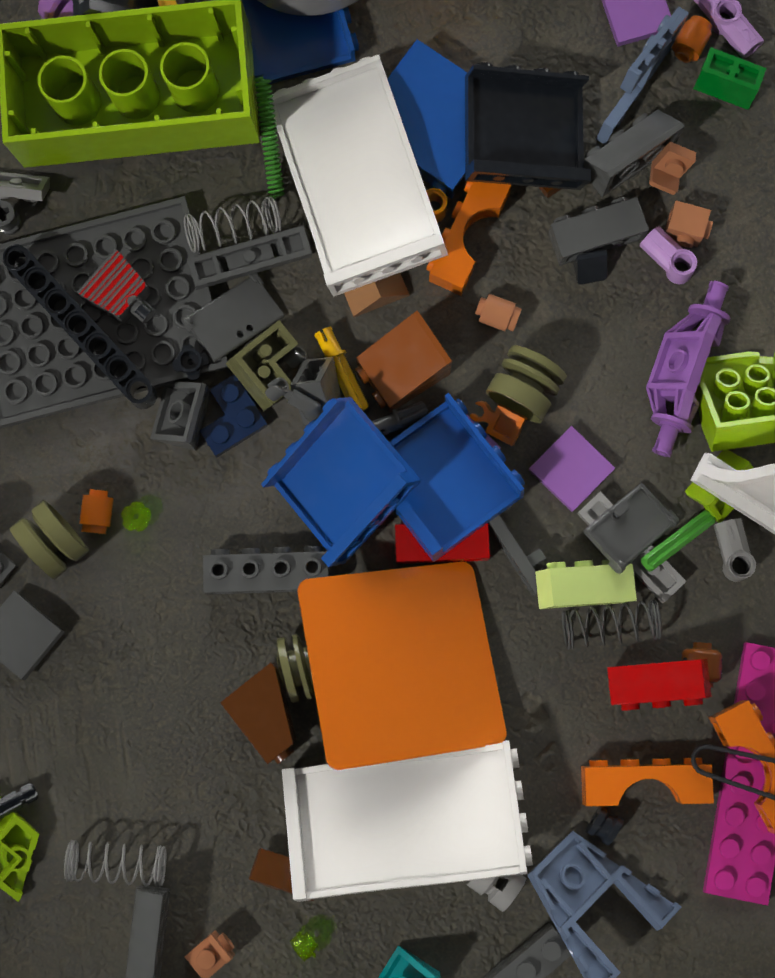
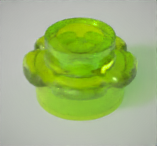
M132 502L130 506H125L121 512L123 526L129 531L136 530L140 532L145 530L151 520L150 509L145 508L141 502ZM134 514H138L139 518L135 520L133 518Z
M299 931L296 932V936L290 940V944L304 962L310 957L316 958L314 950L318 948V945L308 932L304 934Z

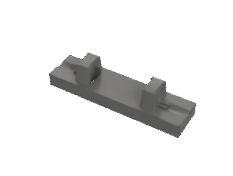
M304 225L190 257L187 258L195 288L198 290L312 257V251Z
M510 506L488 522V527L532 597L537 595L536 571L533 567L544 561L546 557L540 548L528 556L524 554L500 515L511 509L512 506Z

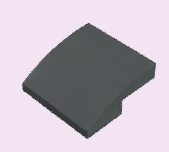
M13 591L0 607V662L25 681L64 634V631L16 591Z

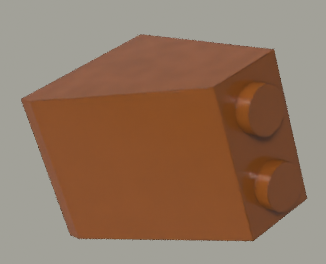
M417 310L357 356L356 362L358 367L355 368V371L364 384L369 382L375 392L371 395L379 408L386 407L388 412L391 413L393 412L392 409H398L449 376L452 360Z

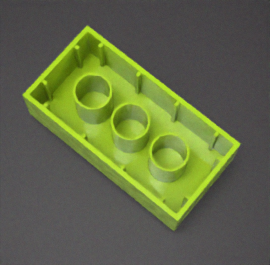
M213 0L0 24L3 144L24 168L260 143L257 96H255L256 87L254 86L255 73L251 28L242 0Z

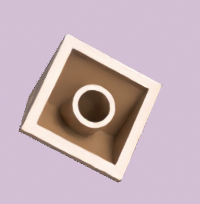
M401 273L345 292L344 295L353 317H357L408 297L409 292Z

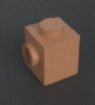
M676 200L670 210L665 232L681 247H698L702 239H708L713 221L708 219L711 210Z

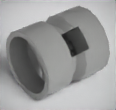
M521 874L500 877L503 882L498 889L493 885L499 877L466 882V885L479 895L487 894L488 901L504 912L517 897L527 878Z

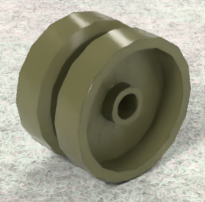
M43 499L31 509L32 517L40 528L30 520L21 518L10 527V531L28 557L52 579H57L67 570L66 560L59 550L69 559L78 561L89 549L63 516Z

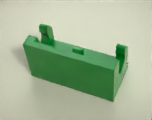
M710 47L693 89L749 110L758 93L767 68Z

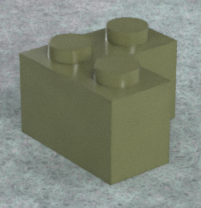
M280 320L225 363L263 411L277 402L270 400L265 394L271 381L282 377L287 381L291 390L290 385L292 382L276 362L298 345V343Z

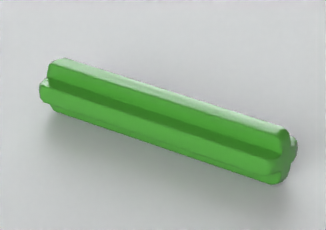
M707 510L702 511L643 556L641 564L647 571H653L715 523V517Z

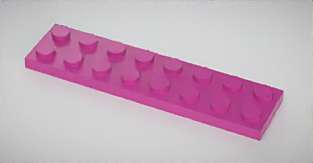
M745 642L743 644L734 704L741 700H749L751 704L755 703L762 713L763 721H761L765 732H770L774 738L775 648ZM741 746L726 747L729 749L752 753L750 750ZM725 753L722 777L762 791L765 777L761 762L757 759ZM721 782L703 887L704 893L768 906L775 866V834L768 831L754 805V802L760 795Z

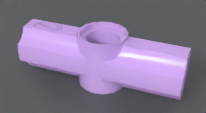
M694 0L710 19L712 31L723 35L742 59L753 54L763 44L764 39L742 14V7L739 1ZM725 13L729 15L731 19H725L720 14Z

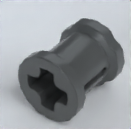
M0 200V233L6 235L15 234L19 231L22 223L21 217L9 202ZM4 215H6L7 220L5 221L3 220Z

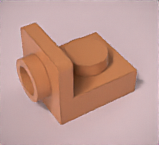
M669 142L652 161L649 184L675 195L679 189L680 178L696 161V152Z
M214 930L186 954L185 959L201 978H210L233 959L235 953L232 950L235 947L226 934L222 933L219 935Z

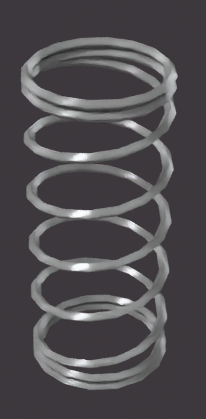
M272 196L265 197L260 209L255 201L250 200L247 204L246 213L240 205L234 204L231 209V218L225 209L219 207L215 214V222L212 216L206 210H203L200 215L199 225L191 214H185L184 229L191 251L193 253L199 252V235L202 248L206 250L202 229L204 213L208 215L213 224L218 245L222 246L218 231L219 210H222L231 226L234 243L237 244L238 240L233 222L235 207L241 210L246 220L249 238L253 240V233L249 223V207L251 203L256 206L261 215L265 236L269 235L267 223L273 234L281 232V218L276 201ZM270 204L274 213L275 225L271 215ZM264 207H265V214H266L267 223H266V220H265V217H264Z
M71 840L67 846L64 862V876L67 882H72L73 880L80 882L88 868L90 880L95 884L100 880L105 869L107 880L112 885L118 880L122 870L125 883L129 886L135 881L140 868L141 881L145 887L150 885L153 877L155 887L160 888L163 885L167 861L165 846H157L154 867L148 883H145L143 876L142 844L140 845L138 862L131 882H128L126 877L125 843L122 847L120 866L114 881L110 880L108 871V842L105 845V856L101 872L96 880L93 879L91 872L92 842L88 843L87 860L84 871L79 879L76 878L79 862V844L76 840Z

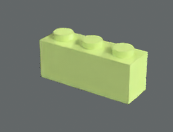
M608 559L602 560V565L593 566V560L574 562V567H566L565 562L547 563V569L535 572L539 609L621 604L637 601L633 563L629 564L621 574L616 573L608 565L610 562Z

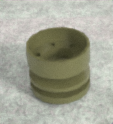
M513 345L507 354L509 358L504 359L501 364L509 375L496 373L486 390V394L496 404H502L527 417V421L541 423L551 406V402L543 394L557 396L560 390L557 385H563L567 375L557 364L544 355L522 346Z
M297 634L292 635L293 650L289 649L285 637L277 639L278 651L276 659L282 685L289 694L292 703L300 702L299 687L301 686L304 688L307 699L313 698V680L307 646L303 647L301 639Z

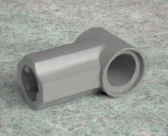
M741 518L714 524L723 559L722 568L725 577L733 582H740L750 577L755 572L756 561L750 553ZM734 559H740L745 563L746 571L744 574H738L734 571L732 567Z

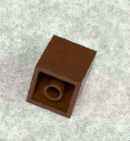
M271 662L220 703L264 761L269 764L275 760L279 764L295 752L291 746L297 742L278 666L276 663Z

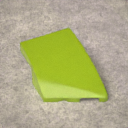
M15 811L0 819V888L19 902L22 898L23 886L31 866V858L37 845L39 833Z

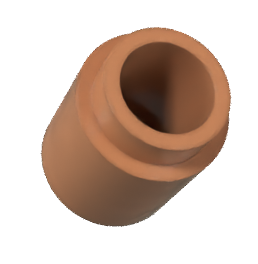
M489 293L487 299L480 298L475 314L480 316L478 322L505 332L506 329L514 331L522 309L516 307L514 302Z

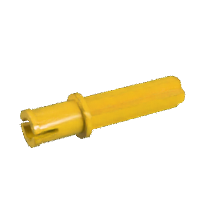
M331 326L322 329V333L318 331L314 336L325 357L334 358L338 383L344 396L351 397L362 411H365L369 404L345 357L346 350L341 349Z

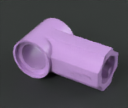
M660 226L647 234L639 245L666 271V276L672 283L685 284L692 277L697 266L696 256L690 250L683 249ZM682 262L686 264L688 270L684 272L679 271L674 264Z

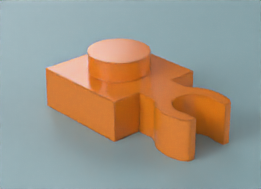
M484 401L476 402V405L483 408L484 414L480 417L472 413L470 418L476 422L488 423L485 431L487 434L513 446L527 417L502 404H499L494 411L488 403Z

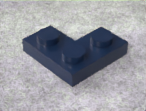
M235 375L230 376L210 389L225 415L201 429L200 432L217 458L266 428L268 424Z

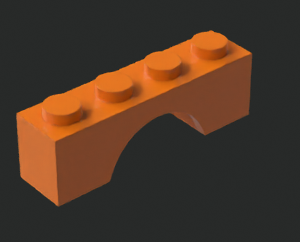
M467 181L464 191L467 192L464 202H457L451 216L455 221L451 229L446 227L442 233L448 255L428 263L426 270L430 271L429 282L462 296L475 266V261L468 254L464 246V234L474 222L488 217L499 218L511 192L512 185Z
M741 700L709 717L723 746H741L750 750L753 754L775 758V738L770 732H765L761 721H763L762 713L755 703L751 704L749 700ZM759 760L765 777L762 791L775 795V763ZM760 795L754 802V805L768 831L775 834V800Z
M691 757L683 758V764H671V758H653L652 764L640 765L639 759H620V765H608V760H589V766H581L582 804L585 806H618L626 789L644 779H655L665 784L672 792L676 802L680 804L714 803L713 779L697 773L692 766ZM696 757L697 766L713 774L712 764L703 763L702 757Z

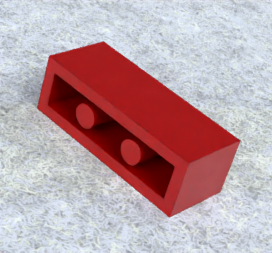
M402 520L401 524H395L396 564L488 561L490 559L488 523L435 562L431 560Z
M707 659L607 667L611 705H621V711L640 709V703L652 702V708L672 707L671 701L683 700L684 706L702 705L703 698L712 697Z

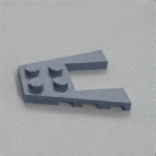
M678 7L671 17L669 15L664 17L657 29L658 33L655 36L653 34L650 36L642 50L643 52L628 69L620 86L626 92L604 121L596 137L597 141L604 145L608 143L615 127L621 124L626 116L625 113L633 102L637 100L647 81L652 78L671 50L689 12Z
M572 831L527 876L583 978H616L621 972L580 928L576 921L613 883L656 931L662 929L681 909V906L676 902L672 903L660 895L661 892L649 883L647 885L631 874L632 871L623 865H617L606 857V853Z

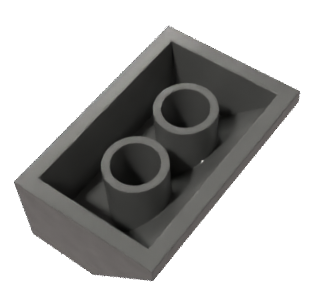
M656 110L650 115L644 113L632 123L633 127L625 132L621 129L613 134L608 140L609 143L604 147L596 146L584 156V168L591 169L590 182L600 196L604 197L652 164V161L669 142L676 144L685 127L682 122L660 110Z

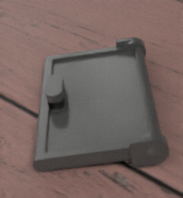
M257 273L249 275V278L191 315L181 318L185 328L189 333H193L213 362H216L284 317L283 312L263 287L264 282Z
M640 483L583 532L610 561L608 565L616 573L621 574L633 560L671 527H675L679 523V518L672 510L668 511L647 487Z

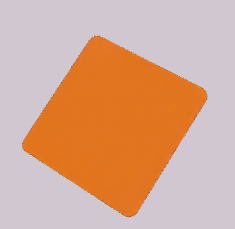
M462 561L305 579L299 584L297 592L325 757L332 769L344 770L482 748L485 745L502 743L506 739L507 731L475 572L469 563Z

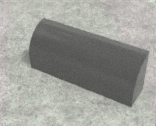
M141 885L136 887L125 978H160L170 888L145 887Z

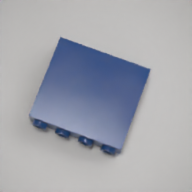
M242 0L251 28L255 78L263 77V79H270L271 82L269 84L355 61V51L359 50L356 33L350 34L348 24L352 23L348 7L324 15L297 16L276 11L257 0Z
M417 39L388 77V82L422 179L430 184V188L440 189L446 196L452 199L455 195V189L465 177V75L467 72Z
M449 393L445 395V402L390 441L391 445L421 479L420 483L394 511L433 562L524 497L523 486L525 482L521 475L515 469L509 470L504 463L506 458L496 445L490 446L485 439L487 434L478 422L473 424L467 417L469 412L459 398L454 400Z
M351 397L330 399L323 406L322 414L304 428V435L286 449L285 457L268 470L267 478L261 483L263 488L275 486L324 546L327 552L321 559L328 568L346 563L421 481L419 476Z

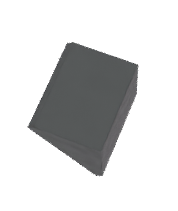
M172 382L165 385L150 439L196 451L201 434L200 430L203 427L212 394L207 385L194 382Z

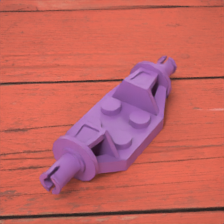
M710 281L704 303L690 305L688 309L689 315L664 334L646 386L653 411L651 420L661 427L652 452L660 456L671 457L678 433H691L693 430L691 423L700 404L694 397L700 383L711 347H719L724 325H728L731 319L727 313L721 310L726 292L729 289L728 285L722 282ZM700 321H703L696 331H691ZM666 401L674 403L673 416L667 414Z

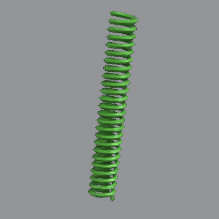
M258 77L254 81L259 83H255L254 86L259 87L255 91L260 92L255 96L261 97L256 99L257 102H261L257 104L258 107H261L257 110L262 112L258 114L259 117H262L259 118V121L262 122L259 125L267 126L260 128V131H267L260 135L268 136L261 138L262 141H268L263 142L261 145L268 146L262 149L263 151H268L263 153L264 156H268L264 157V160H273L265 162V165L273 166H268L264 169L272 170L265 173L266 175H272L266 177L267 180H272L267 181V184H277L268 186L267 189L276 190H271L267 193L276 194L271 195L276 199V197H281L285 194L283 192L285 188L282 187L284 183L281 182L283 178L280 177L283 175L280 172L282 170L280 168L282 164L279 163L281 159L277 158L281 155L277 153L280 151L277 148L279 144L276 143L279 141L276 138L278 136L276 134L277 129H275L277 125L273 124L276 120L272 119L276 115L271 114L275 112L274 109H271L275 105L271 104L274 100L270 99L273 97L270 94L272 90L269 89L272 87L269 84L271 80Z

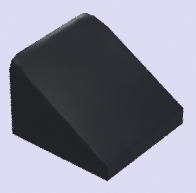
M600 250L577 255L573 265L579 285L604 281L607 278V251Z

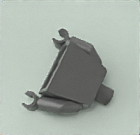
M295 347L284 356L285 362L291 368H296L302 364L290 385L292 391L289 389L287 381L279 377L268 384L269 388L265 391V394L272 401H277L284 396L287 399V403L299 410L303 424L308 425L322 414L323 406L330 399L341 398L334 358L308 359L307 353L302 347Z

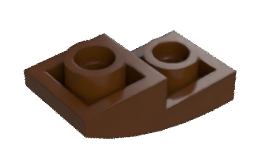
M260 848L249 880L292 894L289 857Z

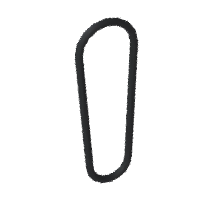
M703 744L694 749L691 755V763L697 773L775 800V795L700 769L696 763V756L703 749H711L775 763V758L711 744Z

